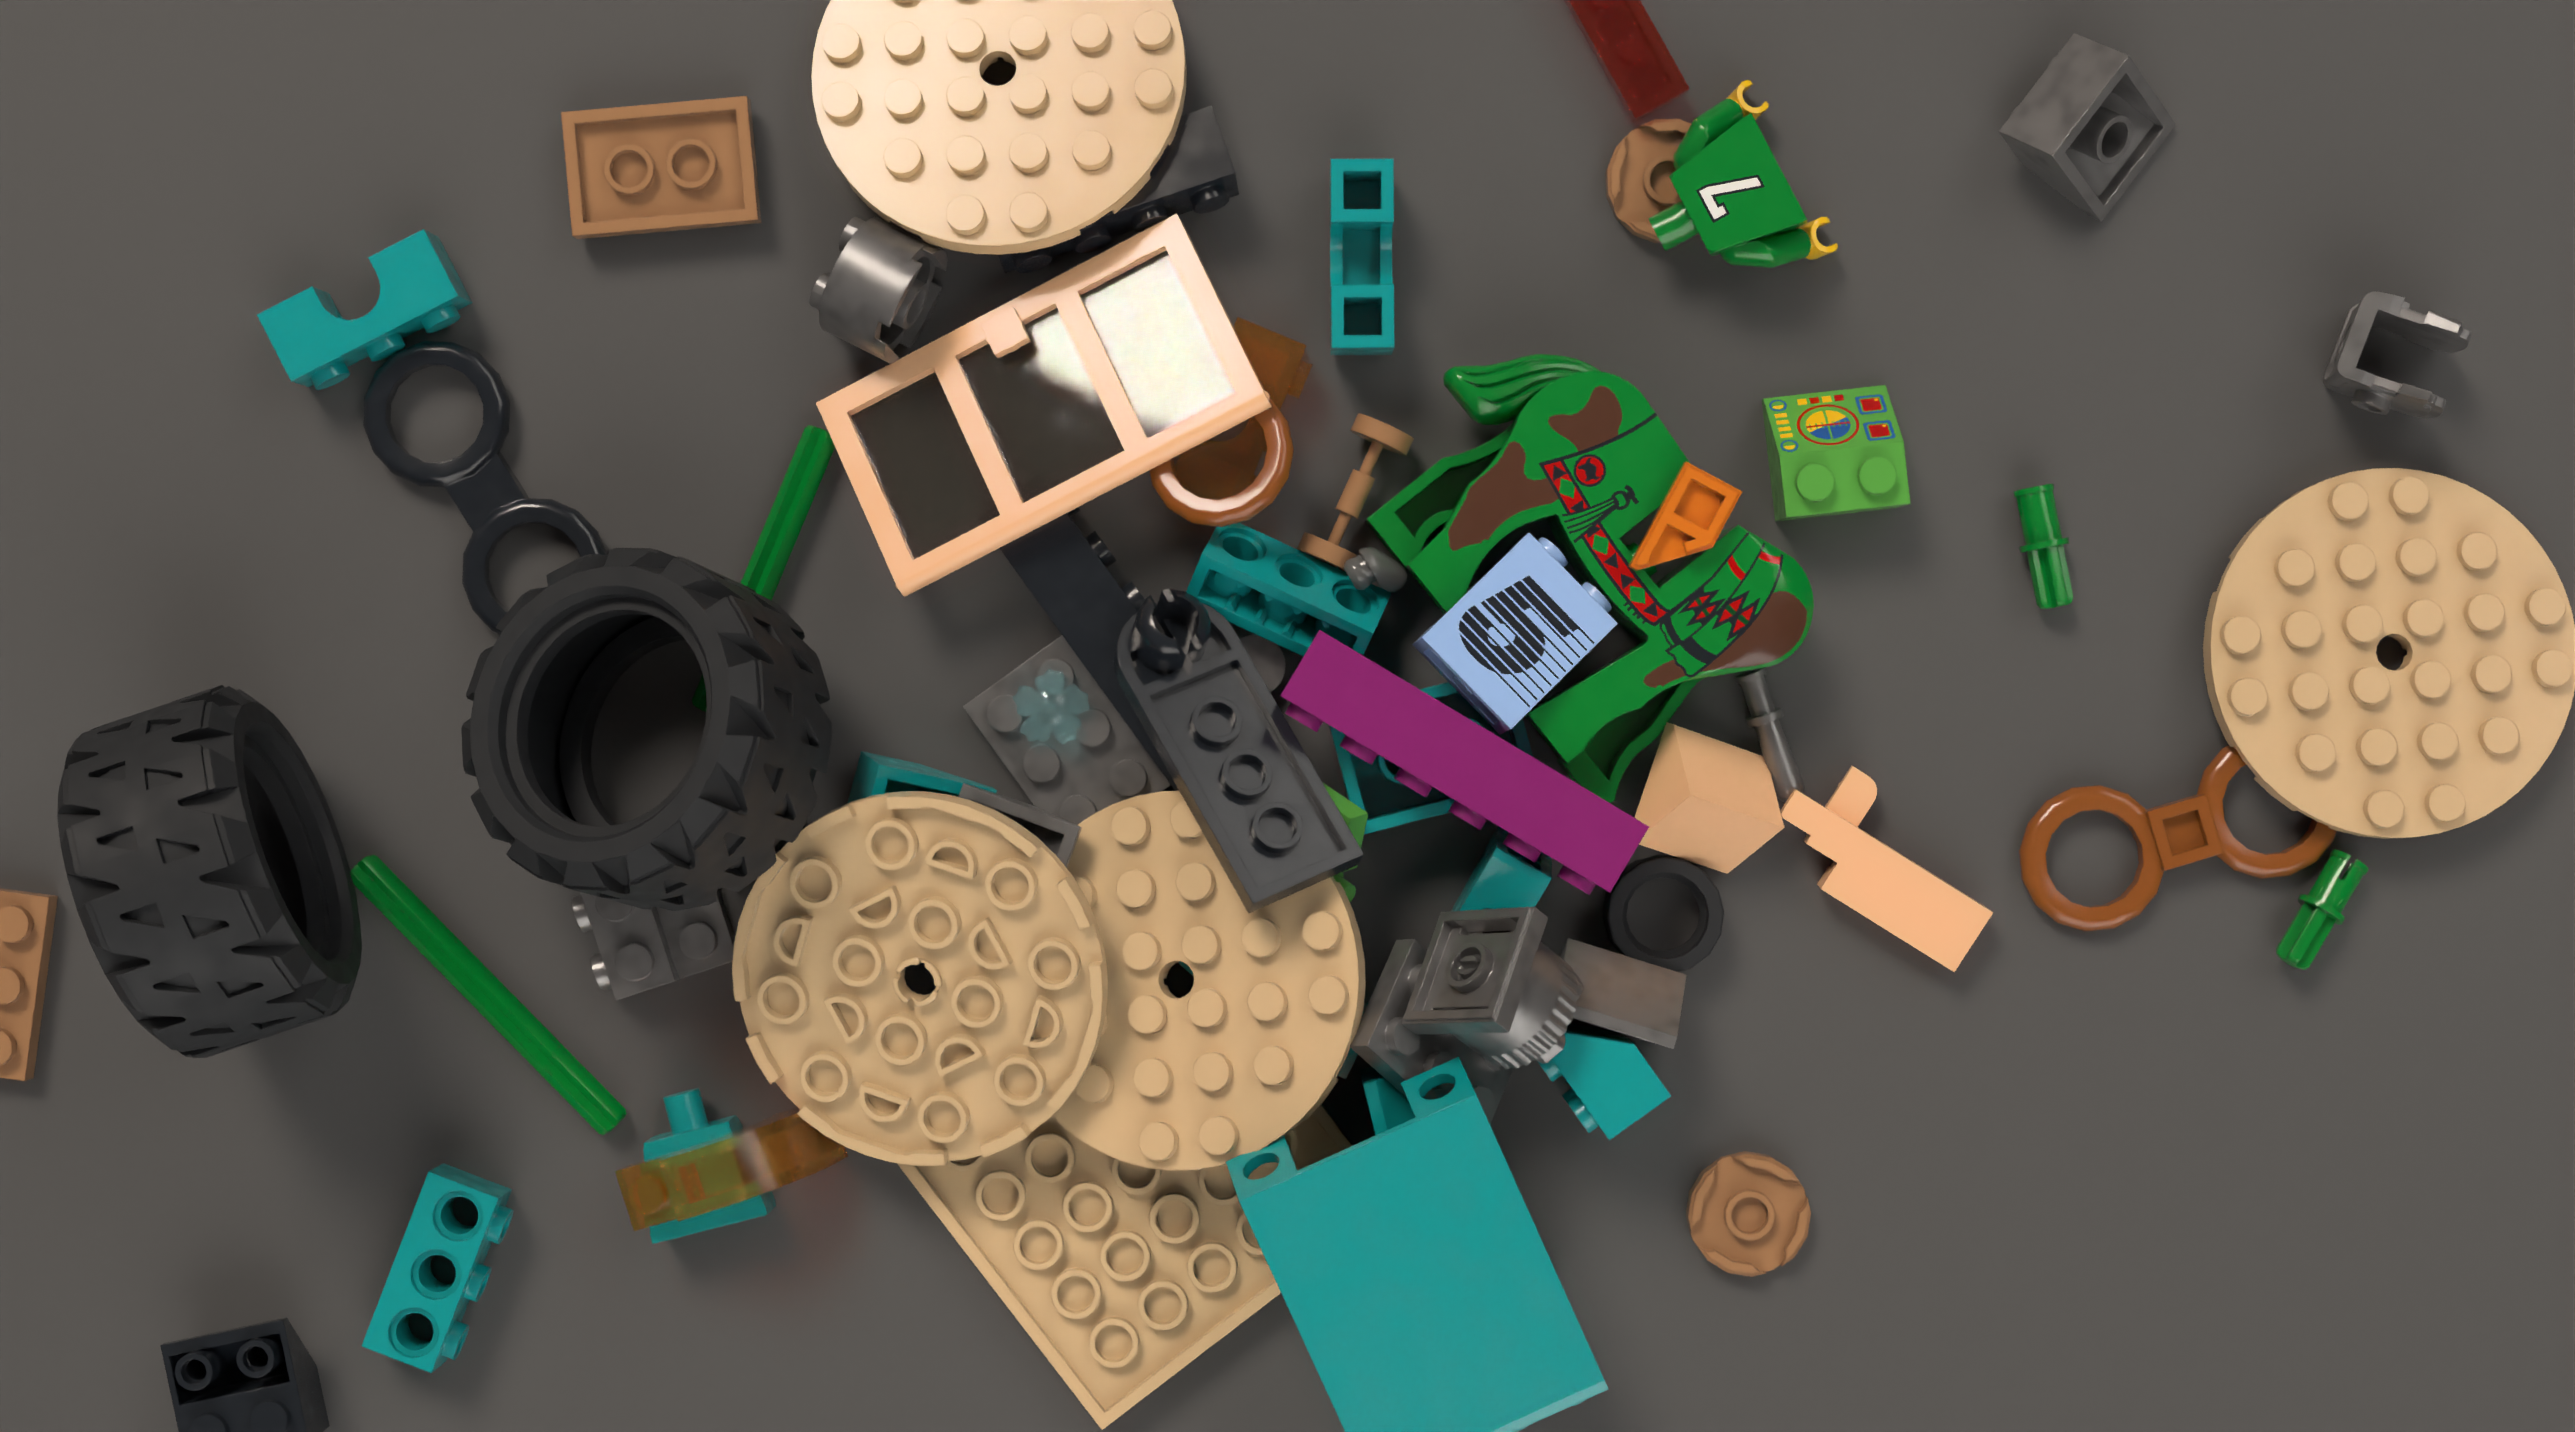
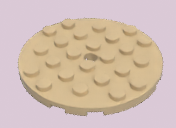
M831 0L820 24L814 47L811 75L812 95L819 128L838 169L860 199L888 223L892 221L903 229L921 236L924 242L953 251L996 255L1023 253L1051 247L1081 235L1080 229L1096 222L1110 211L1116 214L1151 179L1150 172L1162 156L1167 144L1171 145L1182 116L1187 82L1186 52L1178 14L1172 0ZM999 57L1016 67L1014 77L1004 85H990L981 77L986 68L992 63L997 62Z
M2376 468L2349 472L2323 480L2293 494L2265 517L2260 518L2242 537L2230 554L2229 558L2231 560L2221 577L2217 591L2212 593L2205 621L2203 657L2208 695L2216 720L2229 746L2235 747L2242 760L2255 774L2254 780L2271 796L2292 811H2299L2317 822L2328 825L2330 829L2362 837L2389 839L2439 834L2467 825L2505 804L2533 778L2553 751L2564 729L2575 691V624L2571 606L2561 579L2539 542L2517 518L2487 495L2448 477L2420 470ZM2387 635L2396 639L2402 648L2407 650V655L2404 656L2401 666L2396 670H2389L2383 667L2376 655L2379 641Z
M900 791L862 798L831 810L801 830L793 843L788 842L775 854V864L757 878L746 899L738 922L733 948V993L735 1001H740L742 1015L749 1033L746 1042L756 1063L770 1084L776 1082L785 1095L800 1109L797 1114L804 1121L837 1143L866 1156L913 1166H943L949 1161L965 1160L981 1155L985 1158L1005 1150L1028 1137L1032 1131L1047 1121L1062 1107L1082 1080L1101 1038L1108 997L1107 963L1096 918L1084 893L1065 865L1038 837L1016 821L977 802L948 794L926 791ZM924 963V967L930 971L934 978L935 990L926 995L913 992L906 985L904 978L907 966Z
M1161 791L1135 796L1094 813L1078 824L1082 829L1067 869L1084 893L1096 918L1107 963V1009L1101 1038L1088 1069L1062 1107L1052 1116L1082 1142L1103 1154L1129 1164L1168 1171L1199 1170L1227 1165L1226 1161L1242 1154L1261 1150L1286 1136L1302 1121L1308 1120L1325 1101L1339 1079L1336 1077L1357 1033L1364 1009L1366 987L1365 958L1361 934L1354 911L1340 882H1336L1332 876L1254 912L1248 913L1180 791ZM1179 961L1187 964L1194 976V984L1191 991L1181 998L1174 996L1169 991L1168 986L1164 985V979L1167 978L1168 971Z

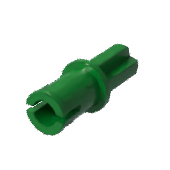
M2054 484L2013 491L2014 498L2017 501L2025 543L2024 546L2019 547L2020 553L2027 552L2036 604L2041 609L2065 606L2073 600L2063 546L2064 544H2069V537L2062 538L2053 492Z
M2336 849L2331 851L2329 860L2308 895L2300 894L2298 898L2301 907L2276 947V955L2281 960L2301 970H2306L2310 967L2335 924H2343L2345 917L2341 913L2362 877L2369 870L2363 862L2356 859L2354 863H2350L2340 879L2339 876L2351 855Z

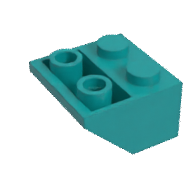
M1569 1023L1564 1034L1566 1042L1563 1050L1548 1063L1538 1062L1552 1082L1561 1076L1567 1081L1571 1089L1562 1094V1097L1587 1132L1590 1133L1597 1127H1600L1609 1140L1671 1097L1635 1044L1623 1033L1613 1030Z

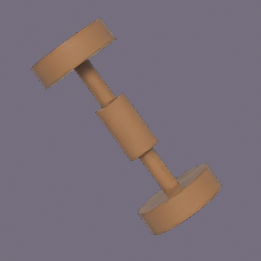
M1360 413L1357 414L1350 431L1371 442V445L1360 470H1352L1335 508L1340 511V514L1328 541L1304 532L1297 547V550L1345 571L1343 567L1346 560L1357 555L1340 547L1339 544L1351 517L1358 519L1375 481L1370 475L1382 449L1384 448L1399 455L1407 456L1414 440L1413 437L1405 432Z

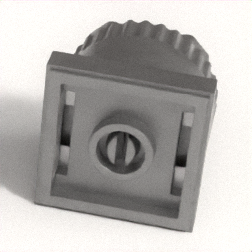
M1536 907L1441 912L1404 1014L1402 1025L1415 1035L1452 1034L1490 1064L1498 1068L1509 1069L1514 1067L1517 1069L1521 1065H1529L1533 1060L1545 1064L1563 1050L1566 1042L1564 1034L1567 1031L1568 1024L1573 1020V1013L1577 1009L1576 1002L1582 994L1584 986L1577 973L1573 971V968L1541 942L1548 917Z

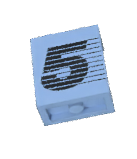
M1530 532L1517 541L1492 569L1440 620L1412 644L1500 735L1512 729L1618 624L1608 614L1612 607L1606 597L1588 582L1581 586L1565 570L1564 567L1568 562L1563 553L1548 539L1541 537L1536 540Z

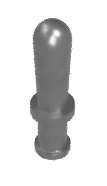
M1760 668L1739 675L1735 679L1737 684H1741L1751 717L1747 718L1746 721L1749 728L1755 727L1765 763L1771 773L1776 796L1779 800L1786 802L1794 789L1803 793L1804 784L1779 721V718L1784 716L1782 709L1774 707L1764 675H1766L1765 668Z

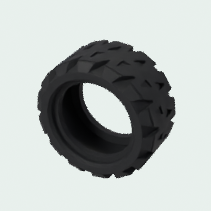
M614 548L609 551L608 556L598 554L585 555L546 575L548 587L530 589L525 592L499 621L496 629L502 632L495 645L485 649L480 654L466 694L467 699L473 701L471 718L464 722L461 728L463 768L465 774L477 777L479 789L471 795V800L488 834L493 839L510 843L512 846L506 855L539 879L641 909L651 910V907L655 906L670 911H680L716 902L717 890L719 888L735 892L744 889L775 864V847L781 840L793 843L797 839L817 802L818 796L813 786L816 772L820 771L826 774L828 770L832 722L820 704L829 701L830 695L820 660L816 652L803 641L805 638L804 631L778 604L756 593L755 590L680 556L675 557L652 548ZM686 640L700 664L706 688V722L699 749L686 775L666 799L646 814L616 825L607 814L599 799L591 768L592 738L599 712L614 684L638 659L663 645Z
M220 685L81 733L67 753L58 791L57 819L60 846L73 899L90 945L116 994L136 1021L171 1050H177L185 1057L208 1058L335 1015L349 1002L361 964V923L355 888L339 832L317 779L301 749L275 714L241 689L235 690L230 686L224 687Z

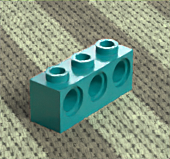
M1241 523L1215 528L1201 554L1186 590L1187 593L1196 597L1201 603L1218 611L1228 622L1302 656L1305 655L1319 630L1359 654L1364 655L1392 594L1373 584L1365 590H1357L1345 571Z
M445 1163L428 1171L363 1340L362 1347L430 1373L446 1362L447 1358L455 1360L458 1357L469 1331V1325L461 1322L469 1300L479 1301L491 1274L492 1268L484 1265L492 1242L498 1245L502 1242L513 1217L514 1210L506 1207L512 1189ZM456 1197L468 1198L477 1207L478 1220L475 1226L463 1225L455 1218L453 1202ZM433 1255H442L452 1261L456 1270L454 1283H443L434 1277L431 1271ZM411 1313L422 1314L431 1321L434 1330L431 1341L420 1340L412 1334L409 1328Z

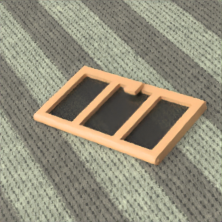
M1177 213L898 359L894 363L816 402L896 583V588L904 597L1272 407L1270 395L1264 390L1193 242Z

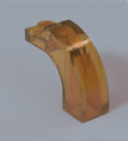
M797 1107L776 1113L754 1125L717 1139L625 1166L615 1171L633 1230L637 1231L675 1219L681 1221L788 1185L847 1158L846 1148L823 1135L797 1114L800 1111Z

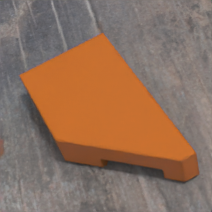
M1687 461L1684 462L1628 567L1638 571L1713 548L1743 491Z

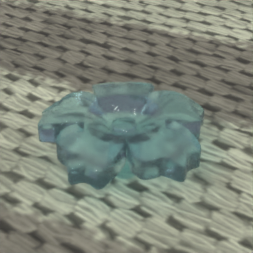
M1048 669L1044 675L1036 677L1035 685L1038 691L1028 686L1018 687L1017 694L1013 696V700L1017 704V713L1021 716L1031 715L1024 721L1020 732L1026 735L1028 741H1048L1051 736V730L1061 744H1066L1068 741L1076 739L1081 721L1071 714L1082 713L1090 708L1087 693L1080 691L1075 684L1069 685L1064 690V673L1062 671H1053L1052 669Z

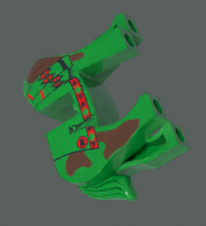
M1532 354L1492 365L1451 367L1444 373V386L1473 421L1482 425H1498L1512 421V423L1490 441L1469 451L1439 460L1369 516L1365 522L1395 560L1408 569L1445 615L1466 594L1479 564L1497 542L1522 526L1547 519L1561 550L1583 584L1585 582L1590 583L1606 597L1612 607L1608 613L1639 641V645L1536 705L1525 717L1556 754L1558 764L1570 779L1611 803L1616 798L1618 785L1629 763L1642 749L1660 735L1665 728L1666 722H1669L1690 690L1699 681L1711 676L1770 667L1787 659L1799 648L1809 631L1813 617L1814 598L1811 584L1803 568L1793 557L1740 525L1722 530L1713 548L1692 554L1655 584L1650 578L1657 572L1655 565L1638 571L1628 567L1639 546L1635 542L1625 546L1619 538L1661 506L1683 463L1689 462V460L1644 395L1634 385L1619 376L1601 372L1586 362L1561 355ZM1445 525L1443 530L1422 550L1428 536L1435 529Z

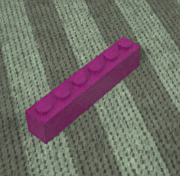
M1321 630L1318 631L1280 695L1291 702L1285 712L1288 716L1315 732L1319 731L1323 722L1345 734L1339 745L1340 747L1370 765L1373 764L1378 755L1400 767L1394 779L1424 797H1427L1432 787L1454 799L1448 810L1449 812L1479 830L1482 829L1486 820L1491 821L1509 832L1503 841L1504 845L1533 862H1536L1541 852L1563 864L1557 874L1558 877L1588 895L1591 894L1595 885L1611 892L1649 828L1646 824Z

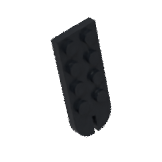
M1170 588L1161 591L1157 605L1152 596L1149 595L1138 612L1126 622L1121 630L1113 659L1115 675L1247 912H1254L1359 865L1364 853L1230 623L1218 611L1201 603L1196 597L1185 591ZM1154 615L1165 635L1156 628L1153 621Z

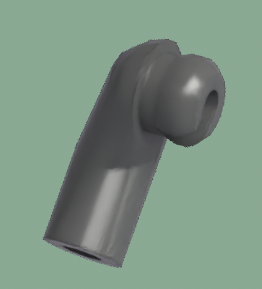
M1373 547L1359 549V555L1346 560L1343 569L1357 590H1365L1376 581L1378 587L1387 592L1395 593L1407 581V572L1404 566Z

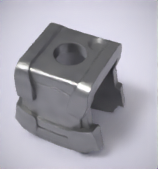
M2376 291L2366 294L2359 304L2353 306L2345 316L2323 374V384L2330 390L2352 396L2351 403L2373 413L2386 415L2389 409L2423 419L2440 416L2444 410L2446 399L2432 394L2431 391L2373 375L2356 368L2372 326L2403 336L2404 339L2431 350H2442L2448 353L2466 349L2471 339V331L2463 329L2461 327L2463 322L2432 311H2428V314L2425 315L2409 309L2410 303L2404 301L2405 297Z

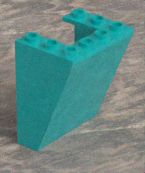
M1459 1057L1401 1082L1415 1118L1300 1170L1297 1169L1285 1136L1261 1150L1242 1154L1226 1161L1240 1205L1345 1432H1518L1535 1422L1609 1390ZM1446 1083L1455 1084L1454 1088L1441 1098L1434 1100L1424 1099L1425 1095L1438 1085ZM1270 1162L1279 1163L1277 1168L1268 1176L1255 1180L1248 1179L1249 1175L1257 1167Z

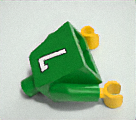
M1750 80L1742 81L1726 99L1693 120L1673 155L1675 171L1669 176L1681 201L1648 219L1665 251L1699 234L1711 256L1720 254L1722 259L1730 265L1773 268L1803 258L1811 260L1830 254L1837 250L1838 244L1835 243L1826 247L1819 243L1816 237L1817 228L1831 223L1828 217H1820L1807 223V218L1755 121L1769 107L1768 102L1765 101L1760 107H1751L1743 99V94L1753 85Z

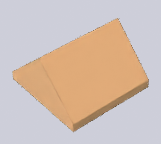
M1666 722L1634 817L1649 826L1639 845L1728 874L1785 828L1771 773L1764 757Z

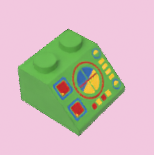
M1886 385L1762 399L1775 521L1891 509L1911 504L1904 441Z

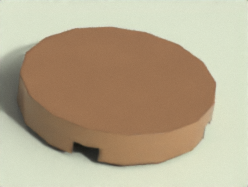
M1654 119L1632 130L1613 151L1605 172L1606 198L1615 218L1637 237L1653 243H1661L1648 218L1681 201L1669 176L1675 171L1673 155L1691 123L1681 119Z
M1748 1151L1721 1156L1703 1169L1689 1190L1686 1208L1690 1236L1705 1258L1727 1273L1750 1277L1766 1274V1271L1774 1270L1780 1265L1782 1267L1792 1260L1807 1238L1811 1217L1805 1189L1793 1171L1769 1155Z

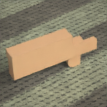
M1851 765L1825 807L1797 789H1794L1780 810L1782 818L1807 833L1803 840L1807 845L1833 860L1831 866H1828L1817 883L1819 888L1955 972L1993 912L1858 827L1876 799L1877 787L1870 776Z

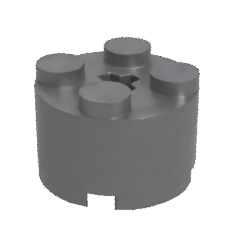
M854 217L842 232L838 246L841 254L831 274L824 272L818 278L812 289L809 304L811 307L819 310V324L824 331L888 363H894L899 359L893 351L899 343L910 348L921 334L933 312L942 287L933 283L932 279L936 266L946 271L947 254L944 250L924 242L922 239L880 218L874 217L864 221Z

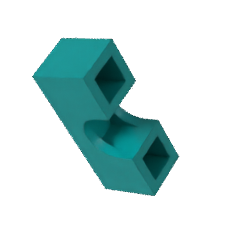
M1331 159L1329 169L1330 355H1392L1395 348L1394 284L1392 274L1394 159Z
M422 229L368 257L379 279L380 294L374 308L363 317L346 320L339 313L330 294L313 286L257 314L291 382L306 387L314 385L316 390L328 388L346 379L350 375L347 367L368 356L372 362L385 359L405 347L403 338L423 328L426 333H433L458 321L461 317L458 310L471 304L472 301L439 237Z

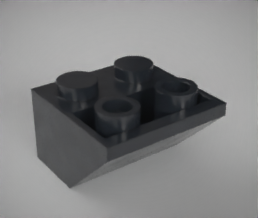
M287 1317L171 1341L160 1345L179 1432H323L330 1426L317 1365Z

